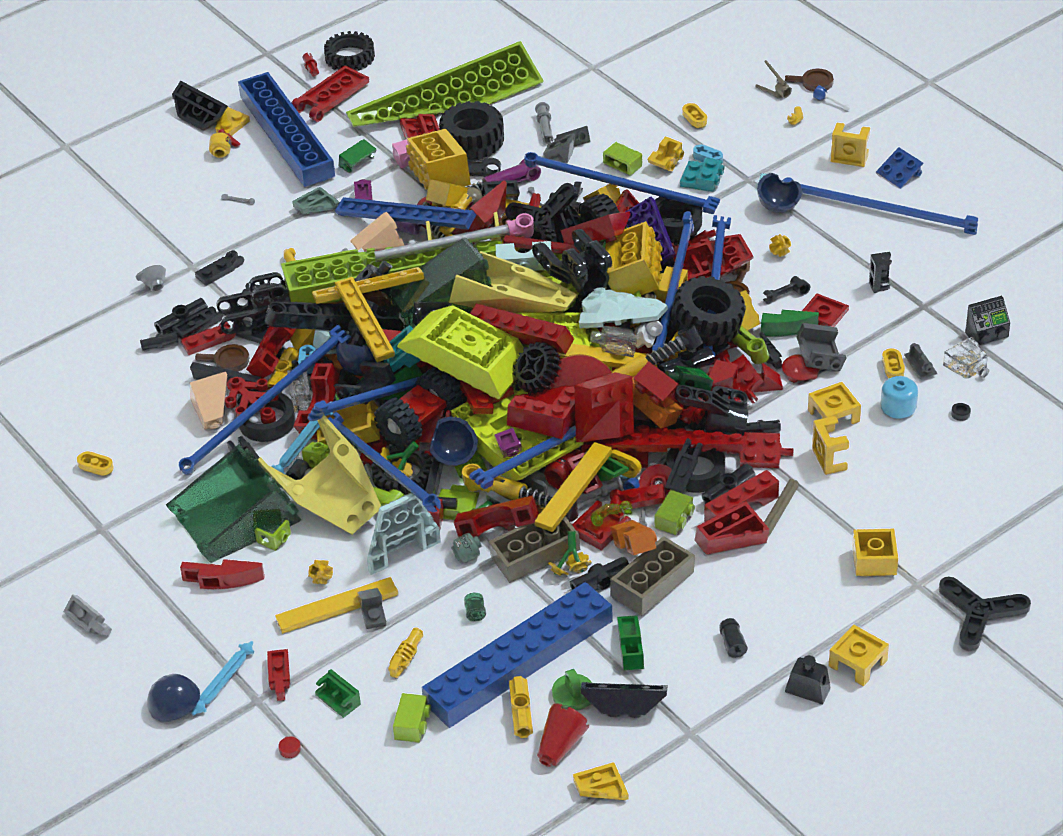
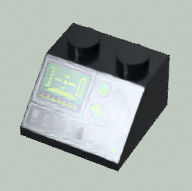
M1002 295L968 305L965 333L975 347L1009 337L1011 323Z

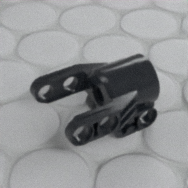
M578 229L572 232L574 246L580 253L578 254L574 248L562 252V260H559L545 243L539 242L532 245V253L535 259L547 273L566 284H571L582 297L586 298L596 288H605L609 281L607 270L612 267V258L597 240L592 241L584 230Z
M272 272L252 277L249 281L251 291L223 296L217 300L216 307L218 312L228 315L221 321V329L225 334H234L266 325L265 316L270 303L290 302L285 280H283L280 273ZM277 277L280 279L279 284L270 283L272 278ZM259 282L260 287L256 288L255 283ZM240 298L248 300L245 305H239L237 302ZM228 302L230 306L228 309H221L220 304ZM245 317H250L252 322L245 325L242 323V320ZM228 321L234 323V326L230 329L224 327V324Z
M685 385L677 387L674 394L675 399L682 405L704 409L705 415L701 424L699 423L698 425L692 422L689 425L677 419L676 423L672 425L675 429L703 430L706 433L722 432L727 435L738 433L744 436L748 419V397L746 393L722 386H716L712 391ZM679 393H685L688 397H682ZM698 397H703V398H705L707 401H706V402H703V401L699 400ZM734 398H740L743 402H737Z

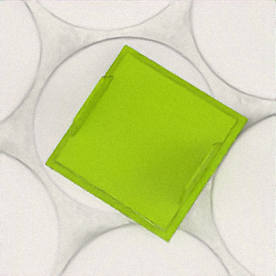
M452 484L450 489L441 488L439 497L457 498L458 500L457 510L443 509V519L455 520L458 513L476 508L479 492H470L466 486Z

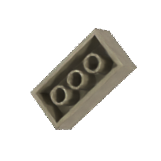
M566 516L553 532L537 527L535 523L520 526L488 541L490 555L505 578L511 583L549 565L548 562L553 563L562 559L568 549L567 532L576 530ZM576 531V551L581 550L579 533Z
M665 536L655 542L656 549L642 553L611 578L610 597L641 616L694 573L695 555Z

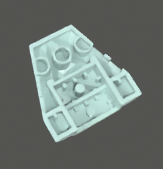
M596 288L582 301L583 312L580 314L579 328L603 327L605 323L621 325V322H627V319H631L632 323L657 321L668 310V307L658 299L635 297L629 293Z
M406 494L396 501H392L379 508L367 556L370 575L389 567L387 554L414 541L423 550L441 543L440 528L433 521L432 516L423 506L422 501L414 494Z

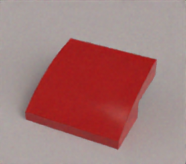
M418 114L417 119L401 118L400 120L405 140L439 130L434 114Z

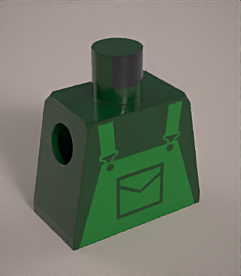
M676 365L673 371L667 370L665 372L679 386L685 385L711 391L714 381L698 368Z

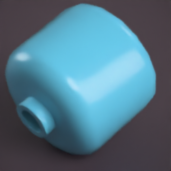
M904 376L889 378L884 382L881 389L880 404L882 411L889 417L904 419L911 416L917 408L918 387L916 383Z

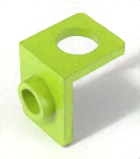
M285 520L273 534L259 528L255 529L257 543L274 551L282 543H285L291 534L288 520ZM261 535L265 536L269 542L264 541Z

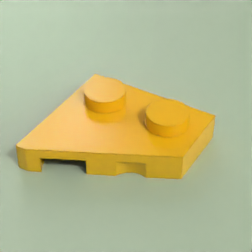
M227 107L215 127L216 133L220 129H224L226 134L229 133L233 136L250 122V116Z
M614 762L573 774V781L580 796L629 800V794Z

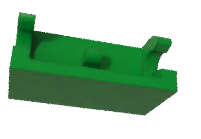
M362 139L339 154L338 166L351 173V168L364 158H374L373 154L376 153L377 149L365 139Z
M332 669L328 670V673L316 682V685L321 687L315 691V695L343 718L361 705L359 690Z

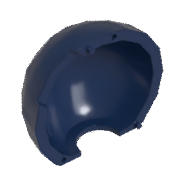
M772 172L763 176L758 182L757 195L759 201L766 209L776 213H784L793 209L800 201L802 188L799 182L794 180L784 182L779 178V175Z
M344 341V343H339L336 347L337 360L349 374L363 376L359 365L363 361L377 362L367 346L349 345Z
M446 417L437 422L429 451L434 459L443 465L458 466L465 464L473 457L477 450L478 439L467 421L458 417Z
M176 673L165 675L153 683L147 696L148 711L152 718L158 721L170 722L180 719L195 708L200 699V689L191 679L184 675Z

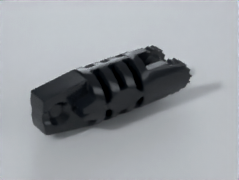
M760 332L759 337L765 341L769 352V359L766 363H771L776 370L782 368L781 353L767 336Z

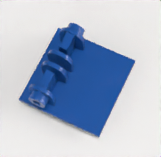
M898 147L879 167L876 173L901 189L912 176H921V166L924 163Z

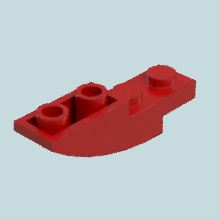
M223 559L221 565L182 562L180 566L182 580L198 582L200 589L236 588L259 582L265 578L263 563Z

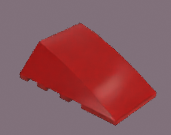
M741 234L724 237L720 279L754 259ZM706 238L701 239V242L697 243L688 242L682 268L688 270V280L694 277L698 279L699 276H705V278L711 276L715 240L709 241ZM671 243L675 251V254L677 255L679 245L674 246V244Z

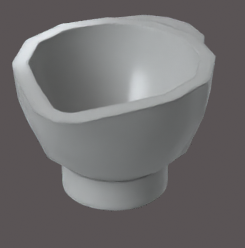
M152 265L137 273L135 278L137 281H142L146 286L150 287L151 291H158L164 287L163 281L166 276V268L162 265Z

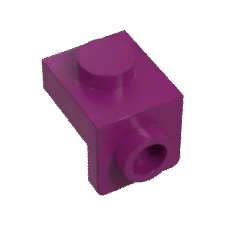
M513 428L495 434V439L503 458L507 456L514 457L522 451V444L518 440Z

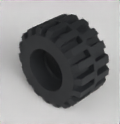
M599 194L581 203L580 206L582 223L609 214L620 213L613 200L605 194Z

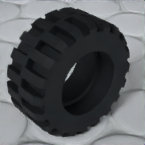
M480 101L458 103L456 106L449 107L439 120V130L447 129L466 152L467 159L469 158V160H481L483 157L488 158L492 153L495 154L503 145V117L494 106H489L488 103H480Z
M699 276L698 279L694 277L678 287L671 309V320L675 329H678V332L694 324L703 340L702 344H706V346L716 344V346H719L723 342L731 341L738 335L746 310L745 301L740 292L734 289L732 284L725 283V280H717L711 276L709 278ZM699 308L709 309L717 314L706 313Z

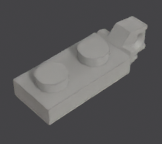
M71 595L63 612L88 633L109 636L112 628L104 623L105 618L78 595Z

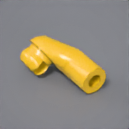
M800 106L794 108V113H791V117L790 115L787 116V120L791 125L797 124L804 118Z
M294 248L283 251L286 262L296 260L294 258L296 255Z

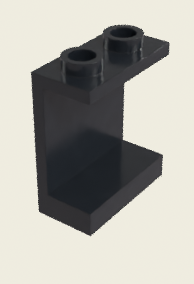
M363 361L359 365L364 376L363 380L356 385L335 384L334 388L340 400L389 386L396 378L389 363Z

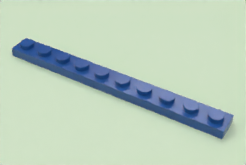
M346 197L341 199L335 210L341 216L377 219L380 215L387 212L396 222L426 225V221H429L430 225L461 229H469L476 217L473 210Z

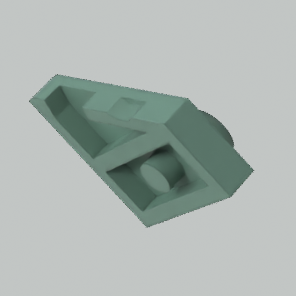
M318 187L292 201L293 207L302 214L336 209L340 203L322 187Z

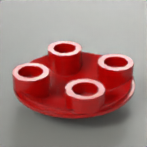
M802 354L791 355L782 363V370L788 376L790 382L815 380L820 370L819 368L806 367Z

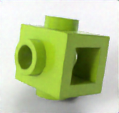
M312 441L302 450L303 460L313 469L329 455L330 449L326 444Z

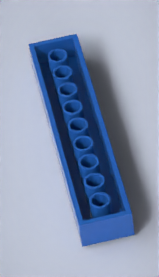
M269 72L238 81L240 98L304 187L335 177L334 160Z
M584 582L422 686V695L427 696L428 705H431V711L448 728H451L509 690V681L514 677L522 676L526 679L613 622L612 604L588 583Z

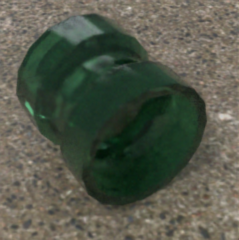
M477 592L467 594L463 599L467 619L470 621L484 619L486 608L483 595Z

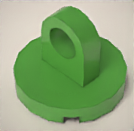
M574 668L565 671V675L559 677L553 684V701L556 704H562V709L563 707H571L575 710L584 709L590 705V702L580 693L582 682L592 683L591 680L582 674H577Z

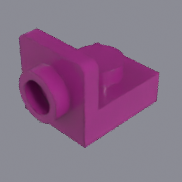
M361 179L354 181L355 198L373 200L371 180Z

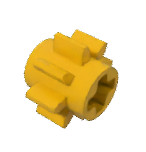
M779 234L770 239L772 243L769 244V249L773 255L781 257L790 252L788 248L791 247V241L787 236Z
M314 560V564L309 566L308 577L313 579L312 583L327 584V580L332 578L333 567L328 565V560Z

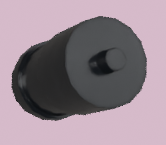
M734 618L723 620L719 624V631L724 639L728 655L732 658L743 656L747 652L748 647L740 631L739 623Z

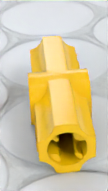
M288 347V349L284 350L268 380L267 390L271 389L292 371L291 362L295 359L298 361L299 351L295 348Z
M516 676L509 681L514 735L520 738H528L530 734H533L528 682L522 676Z

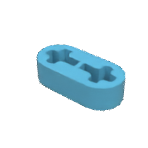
M702 144L694 146V159L704 162L705 158L722 160L723 163V153Z
M304 345L299 349L298 365L316 350L314 346ZM315 364L303 374H311Z

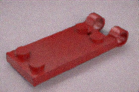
M344 66L300 97L293 99L291 103L298 113L303 112L307 104L312 106L309 118L319 122L326 112L367 85L370 79L368 76Z

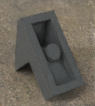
M569 134L548 144L543 152V156L548 159L550 157H557L560 154L564 161L568 163L573 154L575 134Z
M378 588L357 592L366 629L386 626L382 595Z

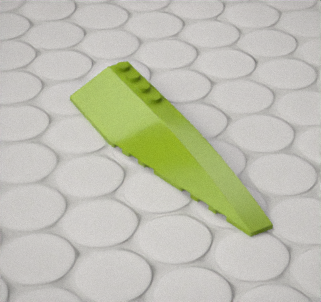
M518 41L346 111V115L353 127L401 120V118L418 117V114L444 113L449 107L456 106L458 103H465L466 101H480V103L485 102L490 105L543 83L544 80L521 41Z
M501 240L477 241L476 245L467 243L385 260L392 266L389 273L419 267L424 273L425 279L392 286L391 290L435 279L475 265L480 251L496 256V244H502ZM368 248L367 252H358V249L281 263V268L290 302L316 303L312 296L313 291L334 287L335 282L350 277L355 279L367 265L371 264L379 268L383 261L376 262L374 256L375 248ZM342 298L323 303L339 302L342 300Z

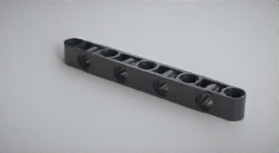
M272 302L265 316L266 324L271 327L332 330L335 326L339 325L341 331H348V324L353 319L345 304ZM378 306L375 318L379 325L385 329L400 331L404 328V323L399 318V313L407 314L410 308Z

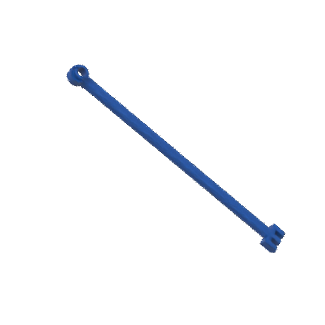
M528 152L524 156V163L529 168L538 165L702 207L703 212L708 214H714L720 203V199L708 196L707 199L550 160L538 156L535 152Z
M786 177L782 181L790 182L793 179L791 177ZM800 184L804 194L964 228V233L977 234L978 217L967 215L965 219Z
M689 211L683 215L684 226L665 301L668 310L662 315L660 323L663 326V330L657 336L656 343L653 345L652 350L654 351L665 344L671 319V309L678 289L690 234L694 231L693 219Z
M713 215L712 227H716L711 277L720 280L725 229L730 230L731 217L724 221V216H720V220H717V215ZM707 309V313L716 314V312ZM703 344V348L709 347L711 350L713 349V346Z
M339 325L335 326L329 332L331 336L329 340L190 457L182 458L179 461L180 471L183 474L192 473L195 465L337 344L344 343V341L348 343L352 337L349 334L346 335L347 332L345 330L340 331L341 327Z
M419 377L327 404L325 401L317 402L308 415V419L310 421L320 420L324 414L412 389L417 386L415 383Z
M335 412L333 413L334 419L328 418L352 445L420 499L427 511L434 513L437 512L434 506L438 509L441 508V501L436 494H428L342 424L344 419L341 415Z
M576 425L567 431L563 439L552 437L486 472L479 468L473 471L469 478L475 480V483L485 490L493 485L494 478L575 437Z

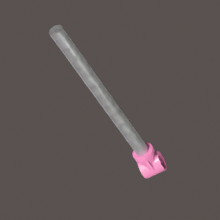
M523 213L518 215L516 220H507L506 225L375 251L374 256L376 262L505 235L530 238L534 233V221L531 215Z

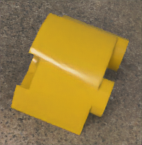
M665 136L659 143L658 150L656 152L653 151L648 157V163L672 172L677 162L684 157L682 142Z

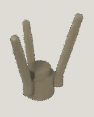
M765 60L764 63L776 76L778 83L775 85V91L758 84L755 87L773 94L777 98L780 96L787 98L791 94L792 88L780 77L771 64Z

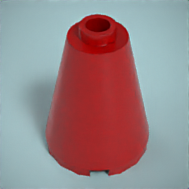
M553 704L550 707L537 753L540 763L547 767H551V765L556 766L589 728V724L586 725L588 720L581 713L571 707H568L567 710L562 709V704Z

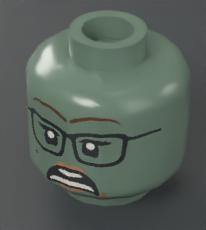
M466 533L453 540L451 549L457 561L461 560L463 563H467L480 555L479 548L482 545L477 536L473 538L470 533Z

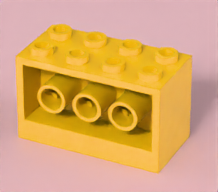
M447 129L407 138L408 145H406V151L410 155V160L408 161L411 171L413 170L415 177L419 178V182L423 183L425 190L429 188L430 179L464 187L471 185L467 154Z
M645 221L624 229L622 235L616 236L617 240L606 243L605 250L612 258V267L607 270L609 274L608 284L611 290L615 292L633 295L640 291V294L644 295L659 289L661 281L660 271H662L660 264L662 261V246L659 241H656L653 228L649 227Z

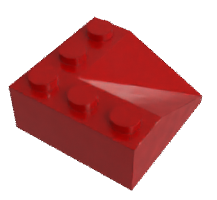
M505 180L470 207L469 210H473L476 217L469 229L455 228L452 233L457 235L491 228L495 224V212H497L498 222H500L506 209L507 182Z
M630 211L609 214L563 229L561 233L564 243L574 245L572 232L578 229L584 230L592 241L597 240L599 243L617 240L616 236L622 235L630 217Z
M614 372L574 385L576 442L617 438L634 433L633 376Z
M563 386L547 389L543 392L538 391L535 394L516 395L508 404L507 426L563 439L575 421L574 387Z

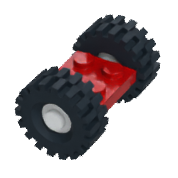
M437 367L430 368L417 378L415 383L417 386L399 400L391 398L375 410L374 416L376 417L374 421L377 422L376 427L381 430L380 434L384 435V439L390 441L392 446L396 445L398 449L407 448L412 442L421 437L423 429L420 427L442 410H444V417H446L447 410H453L463 404L464 397L461 396L463 392L459 390V383L456 384V379L451 377L449 373L441 371Z

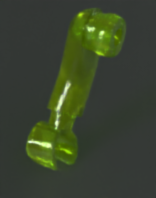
M624 501L620 505L605 504L591 514V521L593 525L600 526L603 524V519L610 514L622 512L625 515L632 514V505L628 501Z

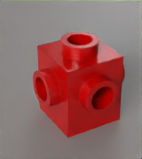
M678 402V405L682 408L679 415L680 420L689 425L691 422L698 425L705 415V410L682 405Z

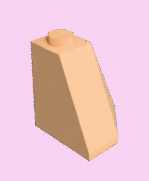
M387 212L380 215L350 240V243L356 249L362 248L364 252H367L368 248H375V251L385 250V247L404 246L402 238L399 239V235L395 230L397 229L396 223Z
M226 372L190 382V399L204 430L216 429L223 424L227 387Z

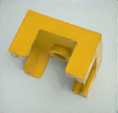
M837 122L832 133L831 162L865 167L869 156L867 142L871 128L863 126L859 134L843 132L845 124Z
M843 382L808 393V411L811 415L814 414V410L820 413L822 419L836 416L839 419L851 414L852 424L860 422L861 404ZM835 424L825 426L828 433L835 430Z
M836 416L813 421L812 450L825 475L848 469L847 462L833 464L834 452L849 449V440L846 436L830 437L825 426L838 424Z
M853 624L829 650L828 666L837 671L839 661L856 670L855 682L865 686L870 680V670L880 659L881 666L888 661L889 644Z

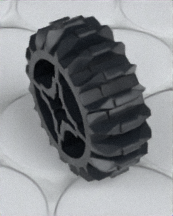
M530 343L529 348L524 347V352L519 353V358L515 359L517 363L513 366L515 369L513 375L515 376L514 381L519 388L527 393L535 394L538 391L543 392L545 388L550 389V384L555 383V377H559L557 372L561 370L560 366H558L561 364V360L555 348L547 343Z

